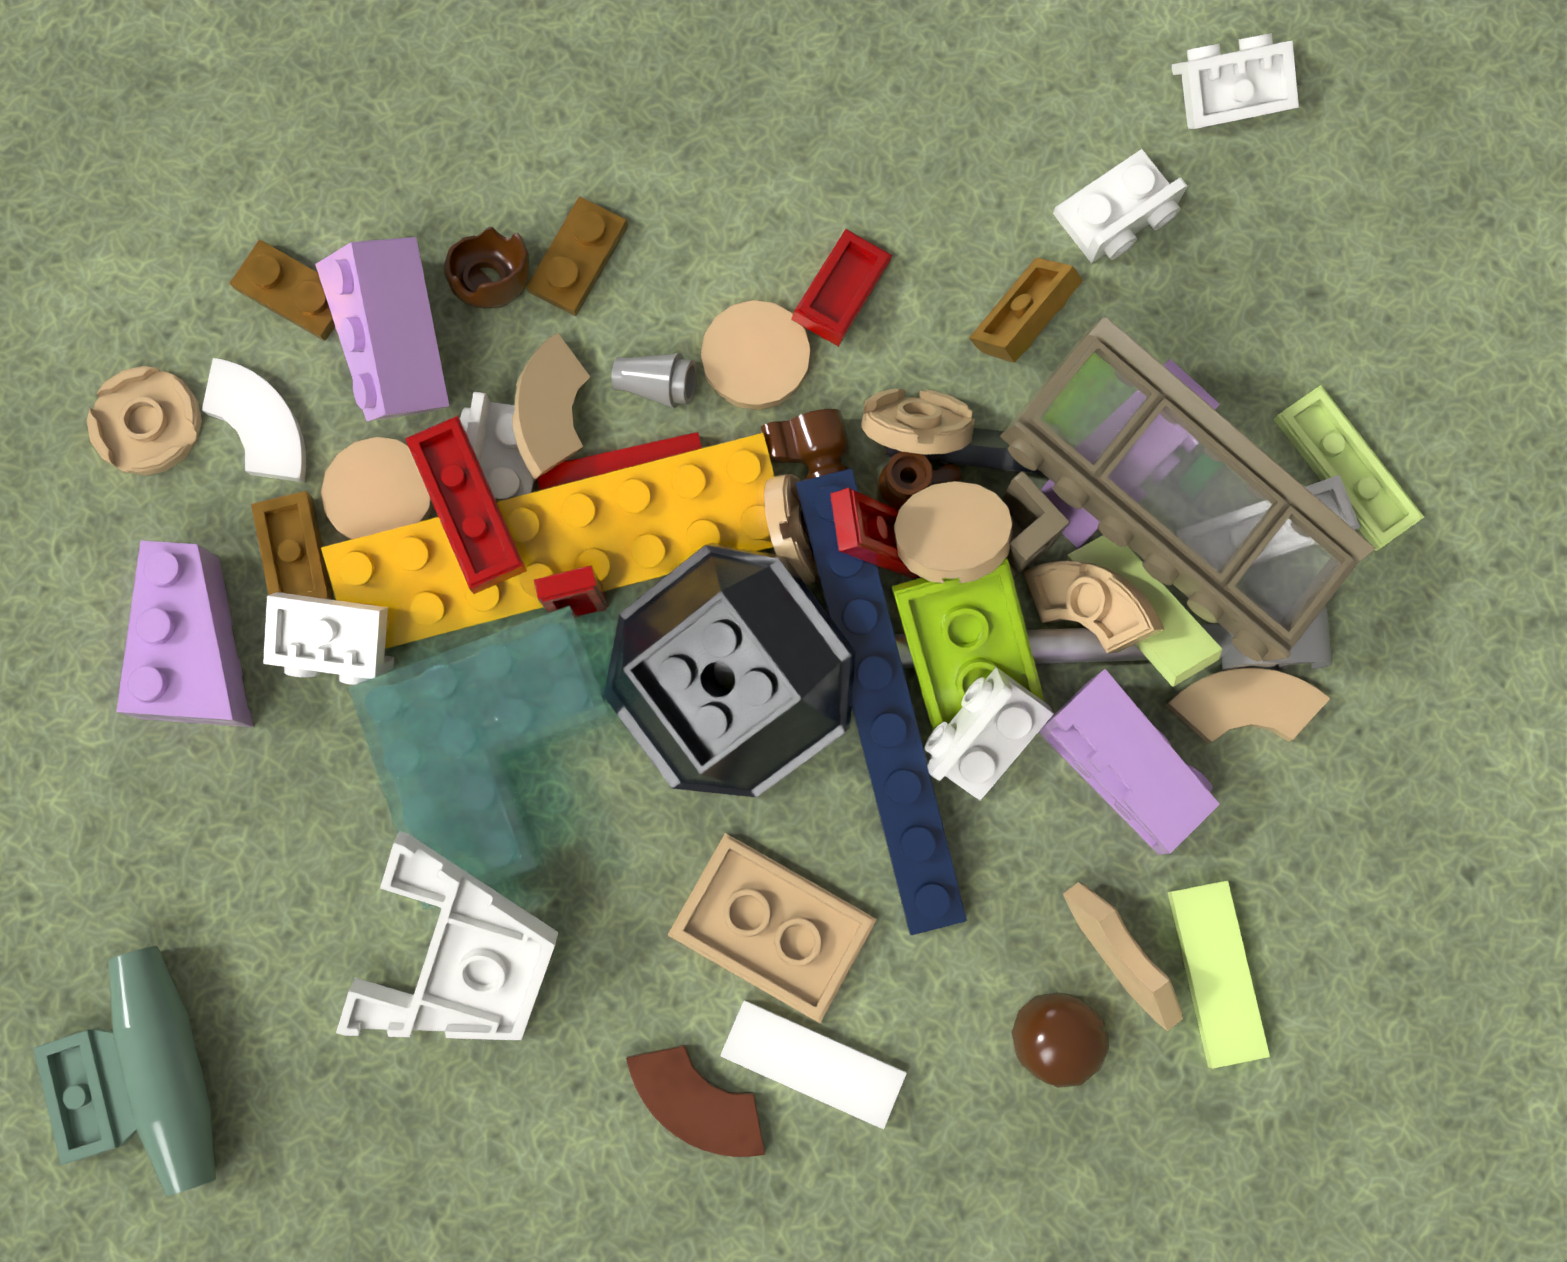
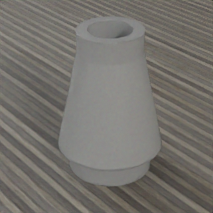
M682 353L633 358L617 357L612 368V386L615 390L627 391L676 408L679 403L690 404L693 400L697 383V367L694 360L684 359Z

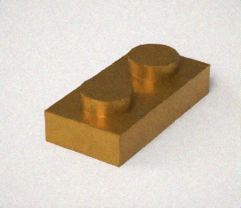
M579 196L527 284L528 292L576 317L627 229V220Z
M259 239L229 284L236 291L325 341L335 327L318 272Z
M1036 257L969 337L970 340L984 354L1015 363L1031 347L1034 339L1054 315L1065 306L1068 298L1083 280L1072 265Z
M307 491L252 503L251 508L268 594L271 595L279 592L333 600L328 570L321 550L323 546L313 497Z

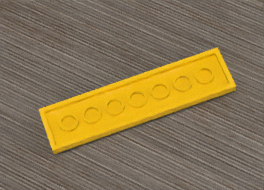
M759 433L498 501V506L527 571L476 594H473L468 587L439 517L321 547L337 601L388 607L386 649L542 608L544 606L538 600L534 579L592 565L603 585L604 591L668 575L709 543L752 551L771 548L773 544L765 515L764 490L766 481L774 477V472L764 433Z

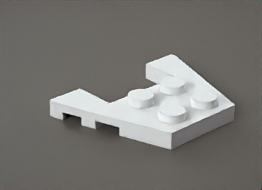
M399 831L390 853L380 889L440 907L441 912L414 995L355 977L349 989L336 1033L344 1036H359L361 1029L387 1030L388 1037H410L412 1030L445 1031L446 1038L522 1040L554 950L558 932L410 834Z

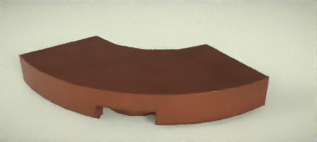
M686 1045L626 1057L631 1078L643 1103L660 1124L673 1135L689 1145L717 1155L731 1157L765 1155L754 1092H729L710 1084L693 1066Z

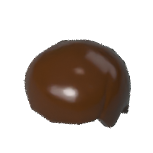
M487 227L478 236L463 237L449 248L443 266L444 275L454 295L464 303L476 308H502L522 294L529 276V254L519 233H514L511 238H507L493 227ZM480 268L495 270L501 280L493 282Z
M1049 993L1032 998L1018 1011L1011 1032L1016 1056L1021 1065L1037 1079L1056 1088L1084 1084L1101 1070L1109 1050V1035L1104 1029L1105 1023L1098 1013L1083 1001L1066 993Z

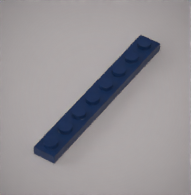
M851 468L796 482L795 486L827 613L856 651L851 706L909 934L911 936L966 922L967 919L877 565L839 551L830 493L846 488L858 492L853 470Z

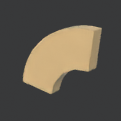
M559 333L547 339L537 349L524 366L516 383L515 413L512 416L513 431L520 454L535 480L573 457L583 448L574 429L572 405L577 391L590 379V375Z
M1057 561L1037 565L1023 571L1042 623H1054L1062 620L1079 622L1096 634L1106 653H1118L1165 630L1156 611L1142 592L1123 576L1108 568L1086 562Z
M1238 668L1217 672L1198 680L1176 694L1166 706L1208 744L1228 730L1245 726L1270 730L1289 742L1294 740L1330 698L1316 687L1290 674L1264 668Z
M1078 882L1064 892V898L1079 927L1131 997L1166 1031H1169L1183 1019V1013L1170 978L1147 957L1133 939L1118 910L1085 884Z

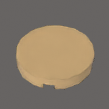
M751 300L734 304L717 315L704 334L701 360L706 380L720 396L737 407L761 410L780 405L798 390L808 375L811 349L806 330L803 326L791 320L793 313L775 303Z
M148 366L123 370L104 382L96 393L99 398L95 402L94 409H89L87 417L90 442L101 458L125 473L144 476L167 471L184 460L198 440L202 423L199 402L188 385L172 373L170 374L169 372L160 371L158 368Z
M894 388L878 392L865 401L861 427L869 438L883 446L909 453L946 454L961 450L972 442L975 418L972 420L973 412L966 403L953 396L933 390H920L919 398L905 397L906 390Z
M373 437L356 441L338 453L325 472L321 490L325 514L336 530L350 540L428 520L432 513L433 503L410 449L406 444L397 439Z
M793 474L771 477L765 483L764 504L769 534L775 553L779 556H785L806 586H810L812 583L819 582V577L795 483L801 480Z
M953 481L931 485L913 494L899 509L894 524L898 556L911 572L931 582L944 583V578H959V583L975 581L995 571L1009 554L1013 526L1008 507L996 493L978 484Z

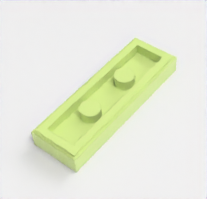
M1322 385L1274 418V421L1321 481L1340 475L1360 525L1359 530L1367 541L1376 548L1375 551L1424 518L1423 514Z
M1102 535L1068 554L1067 561L1092 563L1120 574L1139 589L1151 603L1165 630L1135 645L1172 687L1219 660L1222 648L1173 594L1144 569L1143 562L1128 546H1118Z
M1220 881L1168 892L1208 1067L1213 1069L1270 1057L1229 882Z

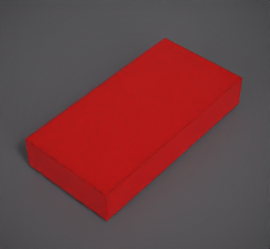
M845 229L794 310L791 320L839 347L893 255Z
M592 565L534 579L538 600L557 622L607 610L606 607H609L603 585Z

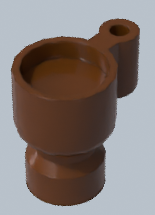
M820 409L801 414L788 421H775L761 426L771 462H791L807 465L809 473L806 476V480L849 469L841 462V457L848 449V439L842 414L838 409Z
M901 451L895 454L882 469L877 484V497L879 502L899 510L913 494L931 485L953 481L959 482L961 472L956 465L949 463L943 465L940 469L932 470L929 460L923 454Z

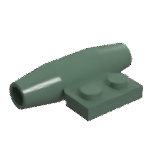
M158 946L147 947L113 957L108 960L113 1031L100 1029V1027L89 1029L33 1048L60 1164L64 1165L128 1144V1141L138 1132L166 1196L216 1180L211 1104L188 1012Z

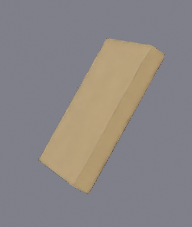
M725 833L669 931L668 936L821 1023L877 919Z

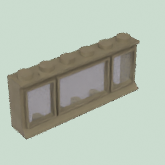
M1106 316L1085 332L1000 435L1010 445L1008 451L1018 463L1033 471L1036 469L1040 470L1055 483L1053 490L1065 503L1077 509L1083 507L1100 522L1098 528L1107 539L1121 547L1129 546L1145 560L1142 565L1153 578L1165 585L1173 584L1189 598L1187 605L1195 614L1210 623L1218 622L1234 636L1231 639L1232 644L1242 654L1255 661L1262 660L1264 662L1288 658L1291 655L1290 650L1356 565L1376 549Z

